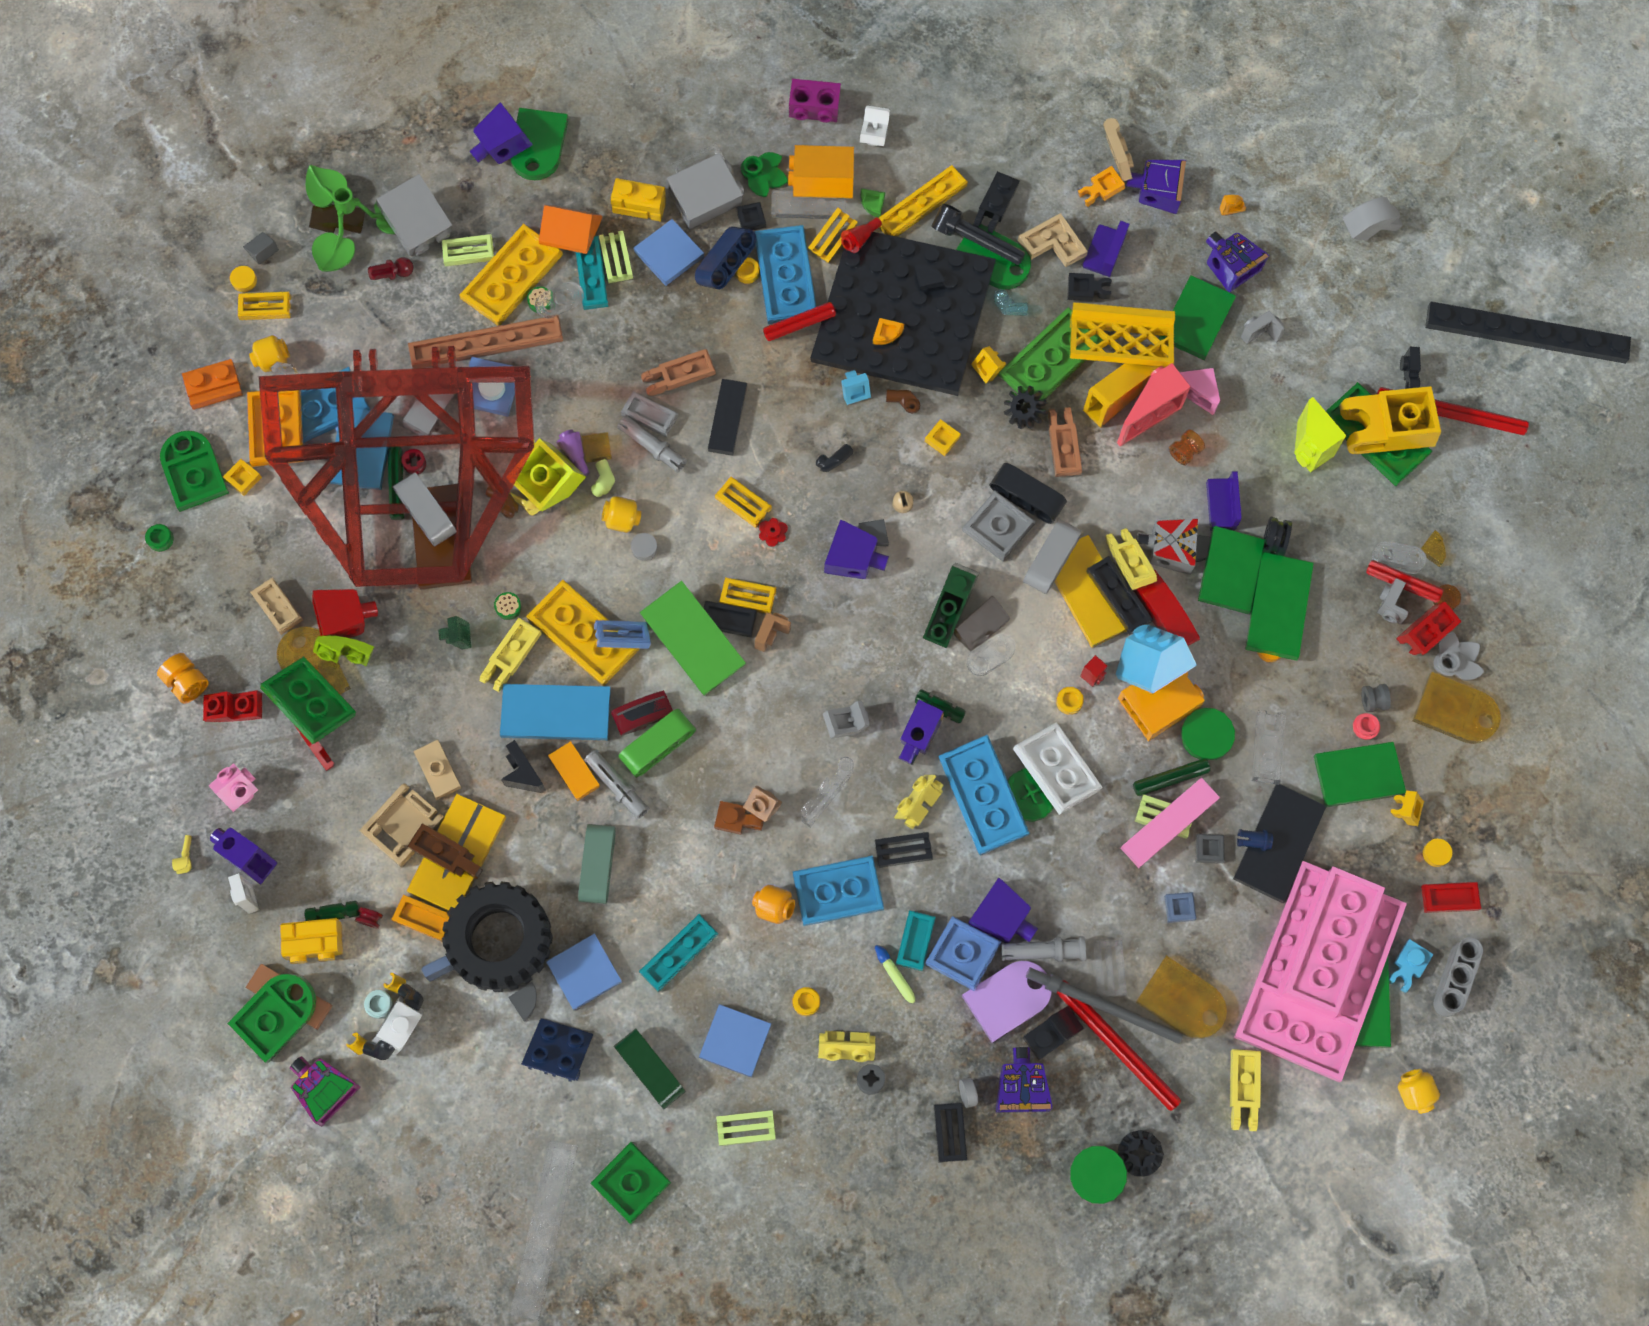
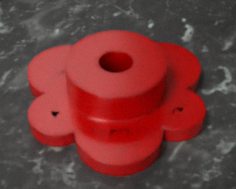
M771 518L770 521H762L759 524V530L761 531L759 538L762 541L766 540V544L769 547H774L778 542L786 540L785 533L788 527L784 522H778L777 518Z

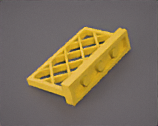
M1073 302L1070 318V358L1163 367L1174 364L1175 311ZM1078 328L1091 330L1084 334ZM1104 331H1115L1116 333L1109 336ZM1129 333H1137L1142 335L1135 339ZM1097 334L1103 341L1096 344L1090 338ZM1154 335L1167 336V337H1166L1165 339H1163L1162 341H1160V340H1159L1156 336H1154ZM1121 336L1129 342L1123 347L1115 341ZM1148 339L1154 346L1147 349L1141 342ZM1084 342L1091 349L1087 351L1076 350V346ZM1110 345L1116 351L1114 353H1107L1102 348ZM1135 347L1141 354L1132 355L1128 350ZM1160 349L1167 355V358L1157 357L1153 353Z

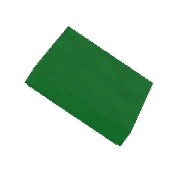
M630 1142L590 1184L631 1225L671 1182Z

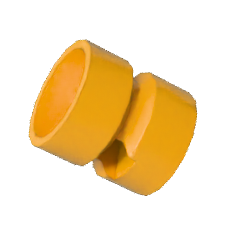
M178 653L168 658L157 671V676L168 688H172L171 692L182 704L189 703L198 698L209 685L208 679L199 669H195V665L184 653Z

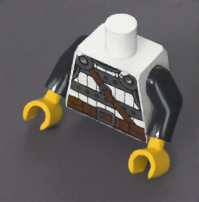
M390 973L393 976L392 982L390 984L384 983V988L400 996L372 1041H367L358 1033H353L352 1036L356 1040L351 1045L346 1044L349 1049L358 1055L364 1053L379 1060H387L391 1055L396 1056L401 1051L424 1011L421 1008L424 1001L423 996L408 985L406 979Z

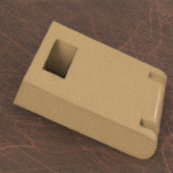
M405 783L392 794L359 830L401 868L416 853L407 846L421 824L423 823L436 831L444 819V816L439 814L432 821V818L437 814V810L413 789L404 797L410 788ZM382 830L399 843L393 849V852L376 838Z

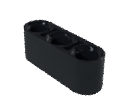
M1003 463L989 484L993 491H997L1011 503L1048 524L1054 523L1067 503L1066 498L1062 494L1009 463Z

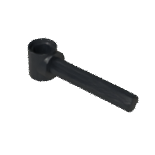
M946 203L941 204L932 223V228L948 236L957 233L1017 265L1023 261L1025 256L1023 250L963 220L962 212L959 209Z

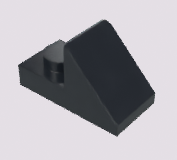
M514 740L507 744L506 748L509 754L505 757L512 768L516 770L501 779L504 786L537 793L546 791L542 781L516 741Z
M1066 1006L1023 1036V1039L1037 1059L1041 1060L1085 1028L1070 1007Z

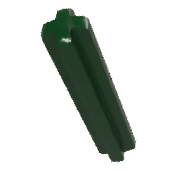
M399 446L388 448L389 516L391 520L404 519V504L393 488L394 485L403 480V451Z
M1204 758L1137 780L1133 784V789L1137 796H1142L1208 774L1211 768L1208 760Z

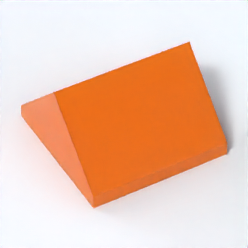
M544 205L539 244L587 254L601 223L602 215L555 205Z

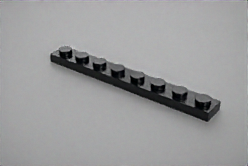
M1432 301L1428 305L1425 326L1427 329L1624 364L1628 362L1630 357L1631 337Z

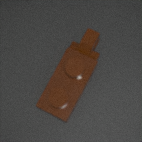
M423 823L407 846L410 850L459 877H462L465 872L478 879L483 871L481 866L472 862L474 855L469 853L468 849Z

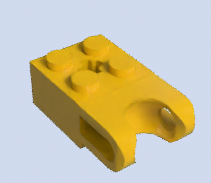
M1432 386L1380 391L1376 395L1350 397L1344 399L1339 405L1342 418L1359 421L1365 427L1364 430L1353 432L1349 436L1346 444L1347 450L1351 454L1435 447L1441 434Z

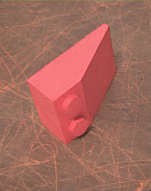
M1173 363L1165 368L1160 366L1151 373L1149 381L1123 424L1117 441L1119 446L1124 445L1182 409L1190 390V385Z

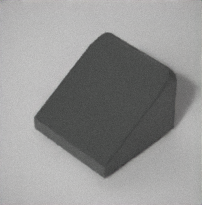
M264 232L243 246L259 265L279 250L275 241Z

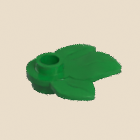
M766 152L759 157L749 156L742 162L741 174L744 178L748 179L749 189L753 193L761 197H767L769 188H780L788 183L786 175L778 168L782 160L781 155ZM750 168H756L757 170H756V171H750L749 169H750Z

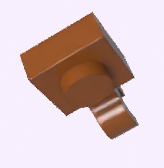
M720 801L714 828L741 835L743 827L762 831L764 821L754 814H746L747 810L743 808V805Z

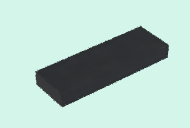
M722 379L708 444V452L734 455L747 391L746 382Z
M1110 556L1087 568V574L1129 635L1133 634L1137 627L1148 625L1153 621Z

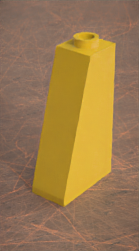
M1150 344V345H1149L1148 347H1146V348L1149 349V348H1151V347L1154 346V345H1153V344ZM1160 349L1153 353L1157 357L1167 358V355ZM1124 363L1089 389L1083 411L1101 428L1142 393L1151 377V373L1160 366Z

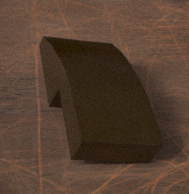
M331 204L326 208L314 205L311 211L309 227L334 233L335 228H339L335 205ZM355 207L352 213L344 214L343 230L361 234L365 212L361 208Z

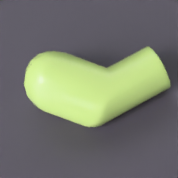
M606 459L600 460L595 464L600 476L596 484L592 485L591 491L596 497L608 494L615 483L614 475Z

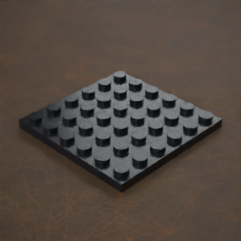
M872 232L857 253L848 251L845 248L843 250L828 298V302L834 305L836 315L821 321L810 357L811 362L847 371L855 370L856 373H866L869 376L958 396L996 259ZM925 264L934 267L944 277L945 285L920 291L914 265ZM879 318L904 324L902 334L893 342L883 345L873 344V337Z

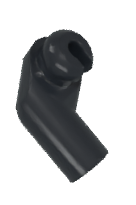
M844 444L829 458L824 454L820 455L815 462L816 466L821 468L820 471L829 472L844 463L853 454V449L850 445Z

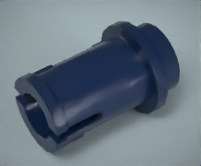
M1264 829L1263 832L1238 830L1237 836L1249 838L1248 840L1237 839L1238 847L1261 848V851L1272 848L1273 834L1268 833L1267 830Z

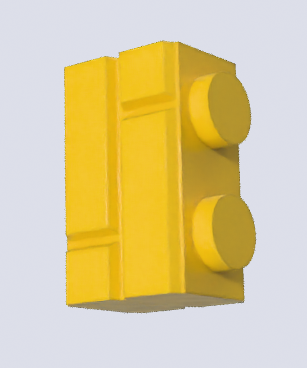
M616 178L611 194L612 212L643 219L650 218L651 220L661 222L666 205L665 187Z
M337 918L282 923L280 925L281 955L284 959L290 960V964L307 963V958L318 957V961H333L336 955L343 954L342 924Z

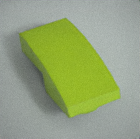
M318 636L313 652L325 661L338 663L343 655L354 664L367 666L374 646L346 637Z

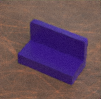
M1120 221L1117 230L1099 224L1082 267L1110 277L1130 224Z
M1232 471L1229 478L1208 479L1206 482L1210 531H1212L1214 526L1236 530L1242 519L1238 471Z

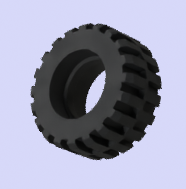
M492 881L486 882L485 887L478 888L477 885L470 888L471 893L464 897L462 894L456 899L458 902L455 908L450 907L447 913L449 920L443 924L442 930L445 933V937L442 938V942L447 952L445 955L448 961L466 982L484 991L491 989L494 992H503V989L507 988L512 991L518 989V985L523 982L528 984L533 980L531 976L536 972L540 973L544 968L543 962L545 959H549L551 953L549 947L552 944L553 935L545 910L532 894L526 892L525 888L519 885L516 887L511 886L509 882L501 881L500 885H495ZM500 912L512 914L520 921L523 927L524 938L521 946L511 957L505 960L490 962L482 959L475 952L472 944L475 928L485 917Z

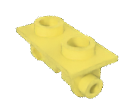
M936 775L920 776L914 782L912 793L899 803L897 807L898 812L894 816L895 819H905L904 824L910 829L920 825L929 812L922 806L923 802L932 807L943 792L942 788L944 785L938 780H934Z
M825 1031V1033H819L818 1058H824L829 1061L839 1059L854 1060L856 1062L874 1061L875 1036H870V1033L850 1032V1041H844L845 1032Z

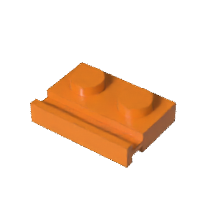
M232 359L182 373L190 406L193 410L243 395Z

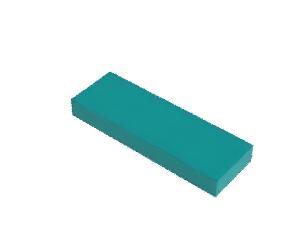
M594 236L587 254L576 252L584 310L609 307L599 236Z
M698 914L641 968L639 973L659 992L718 936V932Z

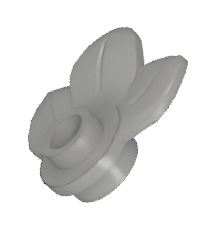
M1454 632L1448 633L1439 642V653L1433 662L1435 670L1444 677L1455 675L1464 681L1480 677L1484 670L1474 663L1480 645L1474 642L1459 643ZM1443 661L1449 662L1450 668H1446L1443 665Z

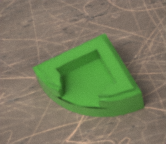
M861 188L860 199L864 209L872 216L879 218L882 214L885 192Z

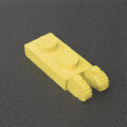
M1127 528L1120 530L1124 543L1118 544L1112 533L1106 535V543L1132 590L1157 582V575L1137 540L1133 539Z
M518 618L490 657L489 663L482 672L479 681L484 684L487 683L498 667L503 672L495 681L493 689L497 692L501 691L503 684H507L510 676H513L542 635V632L521 618Z
M1232 1049L1230 1068L1232 1130H1239L1241 1126V1108H1250L1248 1117L1249 1131H1257L1261 1095V1051Z

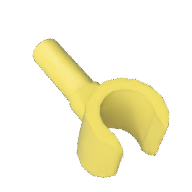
M510 492L515 501L523 506L529 515L533 516L540 511L530 500L526 501L524 498Z
M185 835L181 853L182 857L172 859V867L177 874L187 873L192 869L189 857L192 840L190 835Z

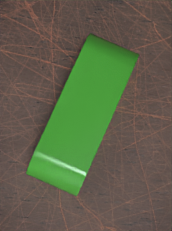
M679 708L675 709L624 748L618 757L636 778L640 777L688 740L695 733L696 728Z

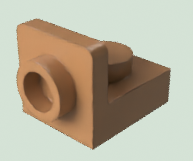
M766 613L755 639V649L765 652L767 645L772 646L777 635L775 630L789 634L791 622L788 621V618L779 613H774L773 615Z
M755 786L743 808L766 822L778 811L782 802L771 792Z

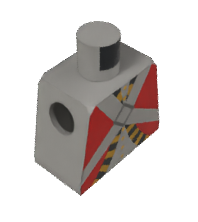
M1198 519L1156 521L1152 534L1138 533L1136 540L1141 549L1151 550L1150 563L1152 565L1191 575L1196 561Z

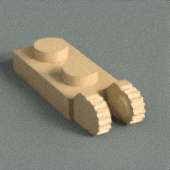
M1108 118L1104 121L1103 126L1122 181L1132 179L1130 168H1133L1134 164L1130 153L1125 154L1128 149L1124 137L1119 132L1118 120Z

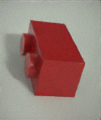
M1095 655L1084 666L1080 677L1092 687L1096 683L1099 685L1107 674L1106 669L1108 666Z

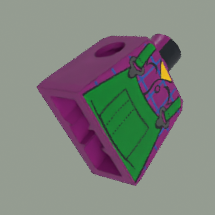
M300 1056L290 1066V1069L299 1077L292 1084V1091L313 1122L321 1127L361 1088L356 1082L321 1058L311 1065L303 1056Z

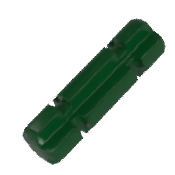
M920 689L915 697L916 704L918 700L934 706L943 711L945 718L949 716L951 717L950 720L958 724L963 721L966 714L965 709L959 706L955 708L952 706V703L935 695L932 697L929 692Z
M357 901L346 902V905L337 903L320 906L319 909H316V907L307 908L304 912L305 921L332 918L339 920L345 919V916H349V918L357 917L360 915L358 911L360 906Z

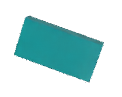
M909 910L896 965L923 971L936 917Z

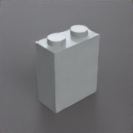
M720 153L666 178V188L688 229H692L742 205L744 189L738 180H734L732 176L733 170L727 159L723 160Z
M420 174L376 199L377 207L409 256L414 253L417 256L421 255L429 249L428 245L435 241L441 243L442 240H446L451 236L452 224Z

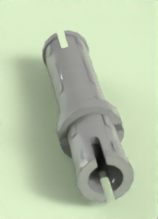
M628 415L620 420L623 425L618 423L617 428L654 454L653 457L657 461L662 460L677 473L684 468L681 463L686 464L687 459L671 449L668 442L659 440Z
M597 749L586 756L584 761L616 795L618 803H623L637 820L649 811L650 808L635 793L633 785H628ZM601 767H603L610 774V776L614 779V782L606 775V773L601 769ZM620 787L628 794V796L633 800V802H631L624 795V793L619 789Z

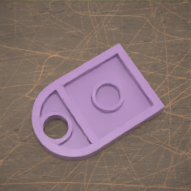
M1029 961L1011 963L978 984L975 991L970 989L962 994V998L991 1043L1039 1014L1048 1004L1051 991L1045 989L1044 985L1040 989H1032L1027 983L1028 978H1026L1029 967L1047 974L1039 965Z

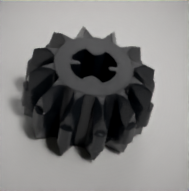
M1019 386L1018 395L1010 391L1009 395L1013 398L1012 402L1009 400L1004 401L1005 405L1011 407L1004 411L1006 416H1011L1009 423L1012 425L1017 423L1019 429H1023L1025 424L1029 429H1033V420L1041 424L1043 421L1038 416L1039 414L1047 415V411L1041 409V407L1048 403L1045 399L1039 400L1043 393L1040 390L1034 393V387L1028 386L1026 392L1022 386ZM1024 402L1031 405L1030 409L1027 408L1029 410L1028 413L1021 411V406L1024 407Z

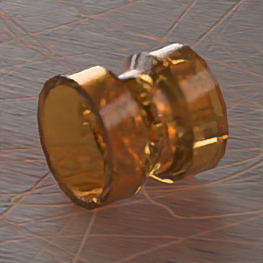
M1190 429L1182 434L1181 440L1175 441L1169 446L1171 456L1184 466L1193 460L1194 454H1200L1205 449V443L1202 438Z

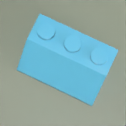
M1142 625L1137 627L1133 634L1126 638L1116 670V676L1122 681L1153 694L1197 666L1183 637L1150 625Z

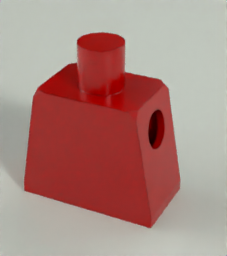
M355 589L313 591L312 604L320 636L352 638L364 633L365 628L364 619L378 616L376 602L360 603L358 592Z

